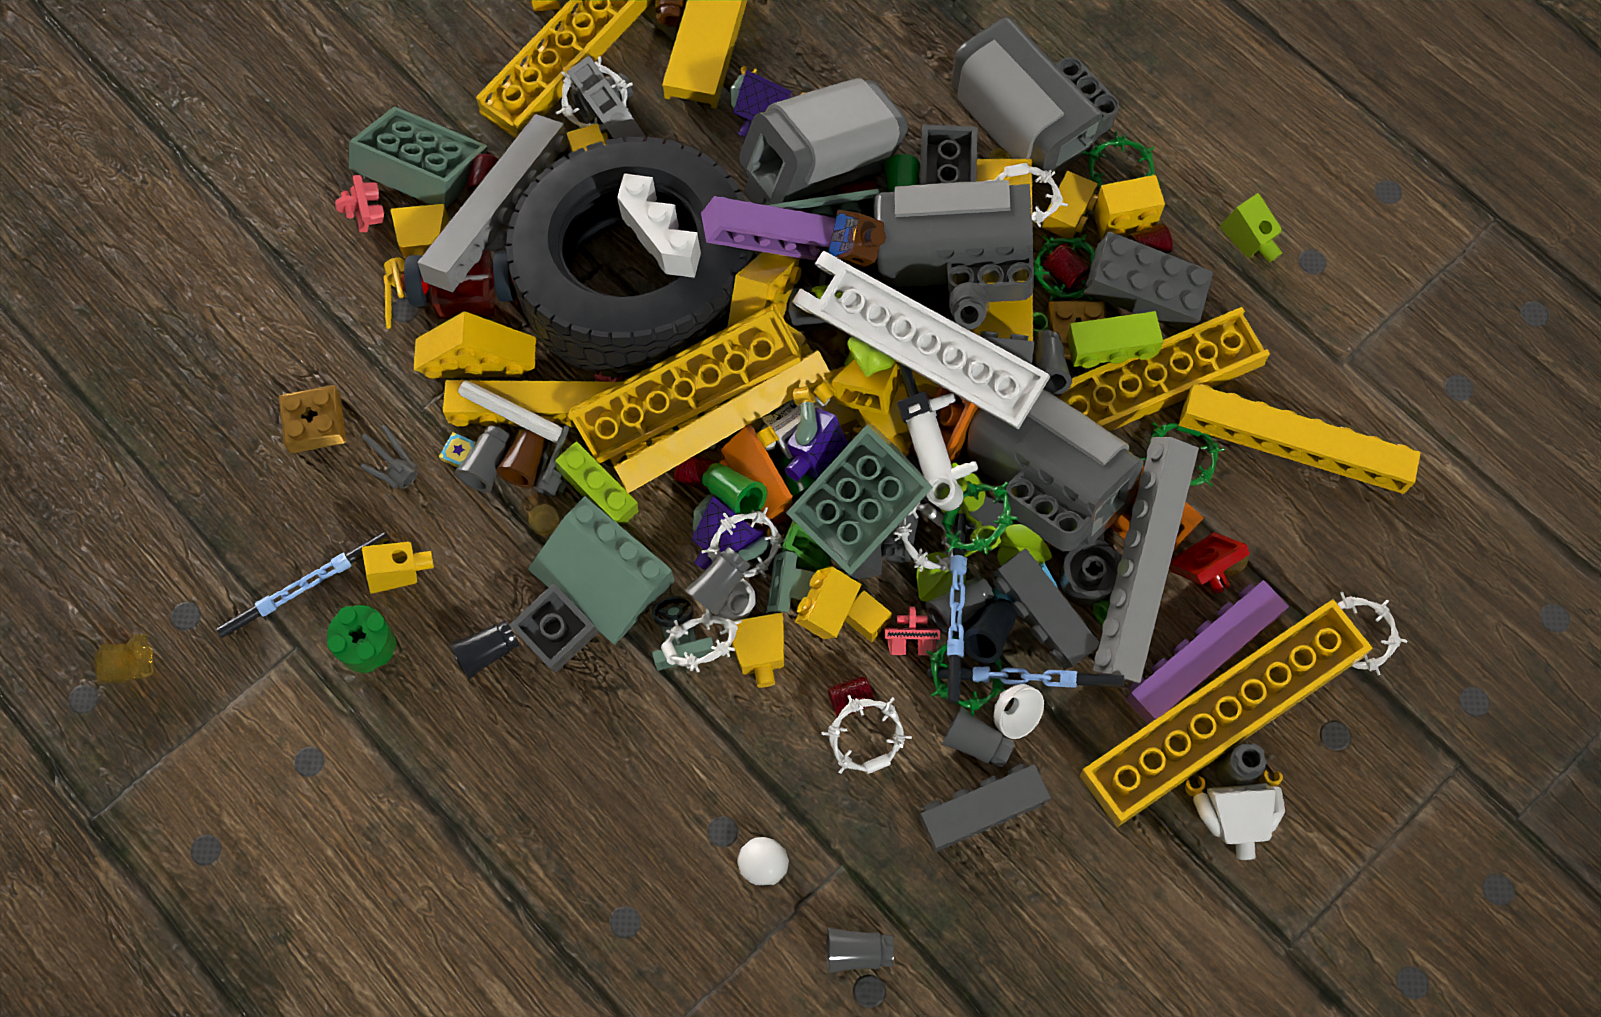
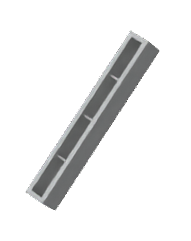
M537 114L534 115L417 262L423 282L453 292L459 283L465 280L472 266L480 260L489 244L495 241L497 234L503 226L509 223L521 196H524L525 190L533 181L536 182V177L546 168L550 169L554 160L566 149L568 138L565 133L564 123Z
M1152 437L1147 449V459L1143 474L1140 477L1137 499L1132 509L1133 514L1129 530L1125 536V546L1118 565L1115 586L1110 596V605L1103 624L1099 649L1095 655L1093 671L1107 675H1124V680L1137 683L1141 682L1199 450L1198 447L1173 437Z

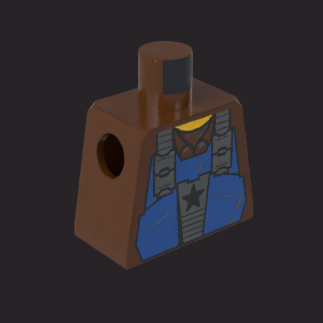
M838 210L828 253L856 269L875 263L879 247L886 239L885 232L883 231L884 222L864 214Z

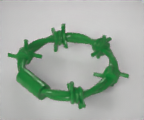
M1115 131L1114 139L1097 145L1091 149L1090 153L1083 151L1084 154L1089 156L1090 180L1098 183V189L1101 188V185H1105L1101 179L1105 174L1101 173L1098 175V172H1095L1093 169L1094 163L1098 160L1099 156L1106 157L1101 154V151L1108 145H1114V148L1121 146L1122 151H1124V145H1131L1142 156L1138 161L1147 160L1149 164V171L1145 177L1155 175L1153 153L1151 152L1155 147L1145 148L1140 143L1125 139V134L1118 136L1117 131Z
M1084 234L1083 238H1051V240L1043 236L1046 242L1043 243L1033 267L1035 279L1041 283L1046 292L1051 294L1049 302L1053 300V297L1057 298L1058 301L1060 298H1081L1084 296L1088 297L1091 301L1093 300L1092 297L1083 294L1085 286L1079 291L1065 293L1062 292L1064 284H1062L1061 289L1057 288V286L1053 288L1044 281L1042 276L1043 274H1049V271L1043 272L1041 257L1047 252L1051 254L1055 246L1064 243L1073 244V252L1075 248H1082L1091 254L1090 261L1092 265L1095 251L1088 243L1084 242L1086 234Z
M1153 422L1152 425L1156 428L1153 430L1149 445L1152 437H1163L1167 431L1174 428L1184 433L1198 437L1201 435L1207 445L1201 446V449L1207 448L1208 453L1211 454L1212 463L1207 470H1204L1201 466L1198 467L1202 472L1199 474V477L1191 480L1190 486L1207 483L1212 487L1213 484L1209 481L1212 479L1215 471L1218 452L1226 449L1219 448L1218 443H1215L1210 435L1178 426L1179 422L1158 426Z
M967 481L968 486L967 490L963 493V499L970 496L978 500L979 492L992 491L994 496L997 497L993 503L996 504L999 500H1002L1004 503L1003 514L997 517L999 521H993V523L999 525L991 537L979 539V535H976V540L972 539L973 543L963 544L958 537L961 531L959 530L956 534L951 532L961 505L954 510L946 511L941 523L945 527L947 532L945 536H947V543L950 545L946 551L949 553L952 548L969 551L978 550L980 552L984 550L985 555H987V549H992L989 544L997 539L1005 531L1006 527L1013 524L1012 520H1017L1018 518L1011 516V507L1008 502L1007 490L1005 489L1008 485L1007 482L1002 486H990L987 484L976 485Z
M953 636V639H959V636ZM946 643L935 653L926 651V653L932 655L930 659L931 672L937 689L931 696L934 697L938 693L940 698L947 700L948 687L942 684L938 678L939 665L946 668L948 666L942 663L943 654L947 649ZM999 658L995 662L997 672H1001L1003 669ZM991 678L990 680L994 681L992 684L993 689L987 697L978 699L977 693L973 692L974 698H970L968 701L960 700L959 703L953 704L969 708L971 714L975 716L974 710H979L981 706H984L996 697L1000 691L1007 689L1004 688L1005 684L1000 679Z

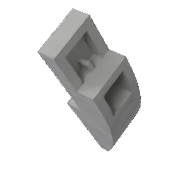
M590 56L567 71L614 139L623 137L624 142H626L627 137H644V140H647L645 134Z

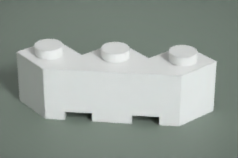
M624 174L617 196L622 219L628 227L630 226L634 230L637 238L647 251L656 258L665 274L695 278L701 255L697 232L678 230L679 225L675 205L656 202L657 197L653 177Z

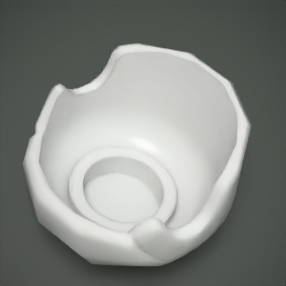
M742 579L735 587L718 616L726 620L729 618L730 620L737 621L750 615L756 604L755 591L746 580Z
M757 837L749 840L740 849L737 863L740 874L750 883L755 885H774L787 873L789 859L786 849L777 841L767 837Z

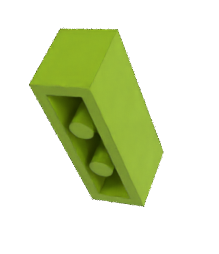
M1156 311L1070 323L1067 333L1073 367L1083 366L1084 368H1091L1105 362L1119 364L1132 358L1151 359L1159 354L1163 345Z
M577 441L555 460L557 471L562 474L582 497H587L621 527L638 513V502L629 493L627 494L626 490Z

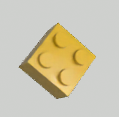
M1156 175L1101 185L1093 211L1101 240L1108 232L1126 238L1131 233L1149 229L1158 224L1165 202Z

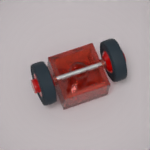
M489 250L484 251L480 260L467 273L465 280L459 283L453 292L423 282L417 263L422 255L406 257L402 282L409 304L414 307L426 306L429 301L430 287H432V306L438 319H451L464 311L479 317L495 316V291L498 300L501 302L515 300L516 289L508 267L507 250L496 251L493 260Z

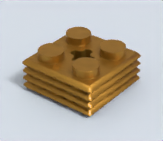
M1103 300L1050 301L1047 308L1048 328L1052 332L1059 333L1064 346L1066 360L1072 359L1067 341L1070 323L1107 318L1106 304Z
M335 385L279 396L283 441L289 453L339 445L346 442L341 396ZM313 417V422L309 423L308 420Z

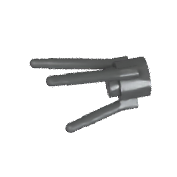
M386 425L382 426V430L402 460L399 458L394 460L367 434H362V438L389 463L387 467L389 476L366 464H361V469L387 482L394 489L398 486L402 489L406 488L416 479L418 471L415 470L417 465L409 459Z
M567 425L563 428L548 467L547 463L552 441L547 440L548 445L542 456L539 471L535 478L534 489L549 497H555L557 492L563 494L569 484L566 479L562 481L560 479L562 474L554 470L555 460L561 453L569 431V426Z

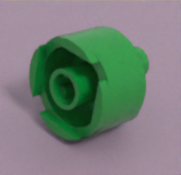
M364 605L346 606L339 610L328 627L327 646L346 668L358 673H369L374 671L373 669L381 665L384 666L389 662L396 648V638L390 624L374 608Z

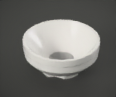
M1018 684L1003 691L994 706V722L997 729L1011 739L1022 738L1029 734L1037 726L1043 714L1044 699L1040 691L1026 684ZM1014 698L1012 707L1004 712L1008 702Z

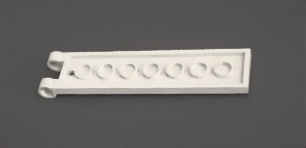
M822 251L815 265L824 272L834 276L821 299L799 289L792 301L793 304L852 337L859 339L1017 429L1020 428L1049 380L1050 376L1048 373L859 271L835 256ZM837 292H843L841 298H836Z

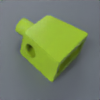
M1259 193L1236 207L1219 226L1247 258L1260 252L1266 261L1271 263L1282 254V251L1273 241L1282 232V228Z

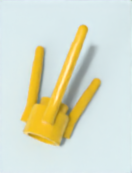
M392 258L384 264L386 275L383 276L385 283V319L387 329L391 328L392 319L391 285L396 287L399 298L404 297L402 276L405 260L403 258Z

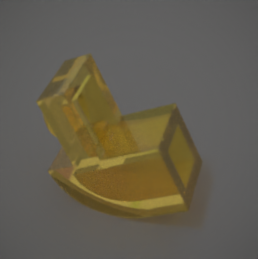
M134 634L127 644L101 645L94 654L96 683L128 682L146 678L154 673L152 644H148L147 634Z

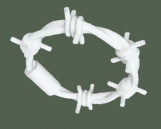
M599 57L598 63H595L601 72L609 74L614 79L616 84L611 87H616L620 91L622 103L626 107L627 87L633 85V83L631 82L626 85L625 80H622L620 76L609 68L601 65V57ZM562 71L561 74L566 76L563 80L562 88L563 109L556 113L563 112L564 117H567L580 128L597 124V118H595L594 123L585 124L579 122L573 113L579 111V109L573 110L567 101V93L570 87L575 90L578 88L573 85L574 81L570 75ZM604 124L599 125L600 131L607 129Z
M1027 163L1004 167V172L999 174L993 181L1030 172L1039 176L1036 182L1042 183L1044 181V183L1048 182L1052 186L1053 196L1046 195V197L1052 198L1050 209L1047 212H1042L1036 207L1037 212H1034L1032 215V221L1037 223L1038 227H1041L1040 222H1043L1045 218L1055 212L1059 206L1068 205L1062 202L1063 197L1060 190L1052 179L1055 171L1049 170L1047 172V170L1043 171L1036 167H1028Z
M929 503L925 505L918 504L908 514H914L918 518L915 511L920 510L923 515L936 525L941 526L945 533H947L945 527L941 524L944 515ZM905 517L898 525L897 532H893L894 535L898 536L894 540L897 541L902 538L907 552L914 559L916 564L914 568L919 566L920 572H922L923 566L928 569H940L942 571L949 569L950 571V558L953 556V548L948 553L947 558L941 559L939 555H936L939 561L938 564L928 561V558L925 557L928 553L922 554V549H919L918 553L908 541L907 537L909 532H912V529H908L911 523L906 525ZM946 536V537H945V540L942 541L941 543H942V544H946V546L949 548L950 545L947 543V536Z
M765 507L763 512L752 510V513L737 514L730 518L726 513H723L726 519L720 520L722 525L714 535L710 547L707 550H702V554L708 552V557L711 558L712 562L718 555H722L723 552H720L718 547L720 536L726 529L732 535L731 528H736L735 523L747 518L753 519L750 526L752 528L755 522L764 523L770 527V532L772 533L769 537H764V540L770 539L772 544L769 557L765 561L757 557L759 563L755 565L756 567L742 574L745 575L744 577H753L761 573L766 578L767 576L764 572L768 570L769 564L779 548L782 547L780 544L785 539L781 538L782 535L779 534L777 528L765 515L768 510L767 507Z
M1341 592L1343 601L1338 603L1341 609L1352 608L1354 614H1356L1355 605H1368L1376 610L1375 613L1380 615L1376 619L1377 622L1384 617L1391 627V636L1388 637V641L1381 640V643L1389 645L1385 655L1377 659H1368L1366 655L1364 657L1366 662H1357L1352 665V667L1358 669L1376 670L1377 675H1381L1378 666L1382 665L1395 652L1396 648L1400 646V642L1407 643V640L1399 637L1394 618L1389 612V608L1385 606L1389 600H1386L1381 605L1363 598L1352 596L1345 598L1344 593Z
M706 609V614L704 613L701 618L689 620L680 626L677 620H675L676 626L671 630H666L670 636L662 644L661 649L669 664L686 666L690 671H693L695 668L699 672L698 664L715 660L721 655L730 657L729 651H735L730 645L736 636L737 624L742 621L734 622L729 618L726 620L721 616L712 615ZM699 623L706 625L707 630L710 629L709 626L713 623L724 624L725 630L721 631L720 634L728 633V641L720 643L717 640L718 646L711 647L714 650L713 652L702 658H697L692 653L688 656L687 652H684L685 658L678 656L672 640L675 638L677 644H680L679 638L683 634L688 635V632L685 630Z
M848 695L849 704L843 708L832 726H829L828 732H821V735L829 736L838 764L842 767L839 773L841 774L844 769L849 768L865 771L867 774L891 765L890 761L899 748L903 747L905 738L912 739V736L904 735L895 706L891 704L895 698L892 697L887 703L870 699L859 700L858 698L852 701L851 695ZM876 706L885 714L882 721H885L890 716L895 722L896 731L893 740H886V742L894 743L890 753L866 761L863 765H857L848 757L852 752L850 749L845 755L838 749L837 738L840 736V731L847 732L846 728H839L841 720L852 711H860L861 716H863V707Z

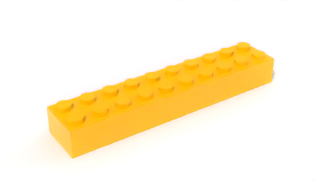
M1332 599L1085 767L1080 774V778L1114 825L1119 827L1363 659L1373 647L1334 599Z

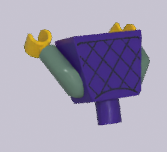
M742 66L741 75L730 88L734 114L744 120L738 135L746 138L756 114L765 112L771 104L795 97L793 92L757 75V69L750 72L746 66Z
M808 387L795 388L793 399L795 404L800 406L801 420L787 443L794 460L785 468V471L795 481H799L804 474L817 479L849 444L836 415L815 407L813 404L815 396L809 393Z
M708 494L694 509L692 530L694 535L692 540L703 550H707L710 547L714 535L722 525L720 520L726 519L723 513H726L729 518L736 515L726 504L712 494ZM751 520L737 522L734 524L736 528H731L732 535L727 529L721 534L718 544L719 551L723 552L730 547L744 560L754 559L772 546L770 539L764 540V537H769L772 534L770 532L771 529L769 527L766 536H764L763 533L765 531L756 524H754L753 528L750 527L752 524ZM702 551L694 561L703 570H706L713 563L711 558L708 557V552L702 554Z

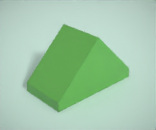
M792 521L782 545V552L798 553L796 565L814 572L828 568L832 558L795 521Z

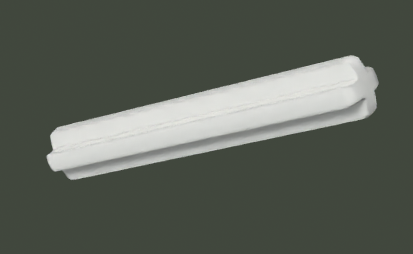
M468 380L463 381L459 387L458 392L462 397L554 443L558 442L563 431L562 427Z

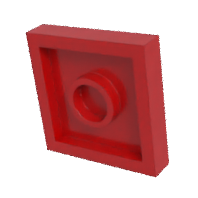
M1213 532L1172 558L1169 569L1172 573L1200 585L1209 582L1213 593H1221L1225 591L1224 588L1228 589L1230 587V582L1227 580L1224 571L1250 555V552L1245 543Z

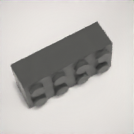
M922 124L919 185L976 182L978 127Z
M1108 232L1096 247L1083 294L1103 300L1106 303L1135 314L1156 311L1159 323L1183 332L1193 328L1201 320L1213 271Z

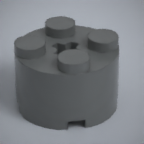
M1096 539L1090 545L1082 542L1077 548L1069 551L1060 569L1059 580L1061 588L1070 602L1081 606L1093 607L1096 602L1106 601L1110 598L1118 574L1117 569L1122 556L1117 550L1115 551L1110 547L1109 543ZM1087 570H1091L1092 575L1096 576H1091L1090 573H1087Z

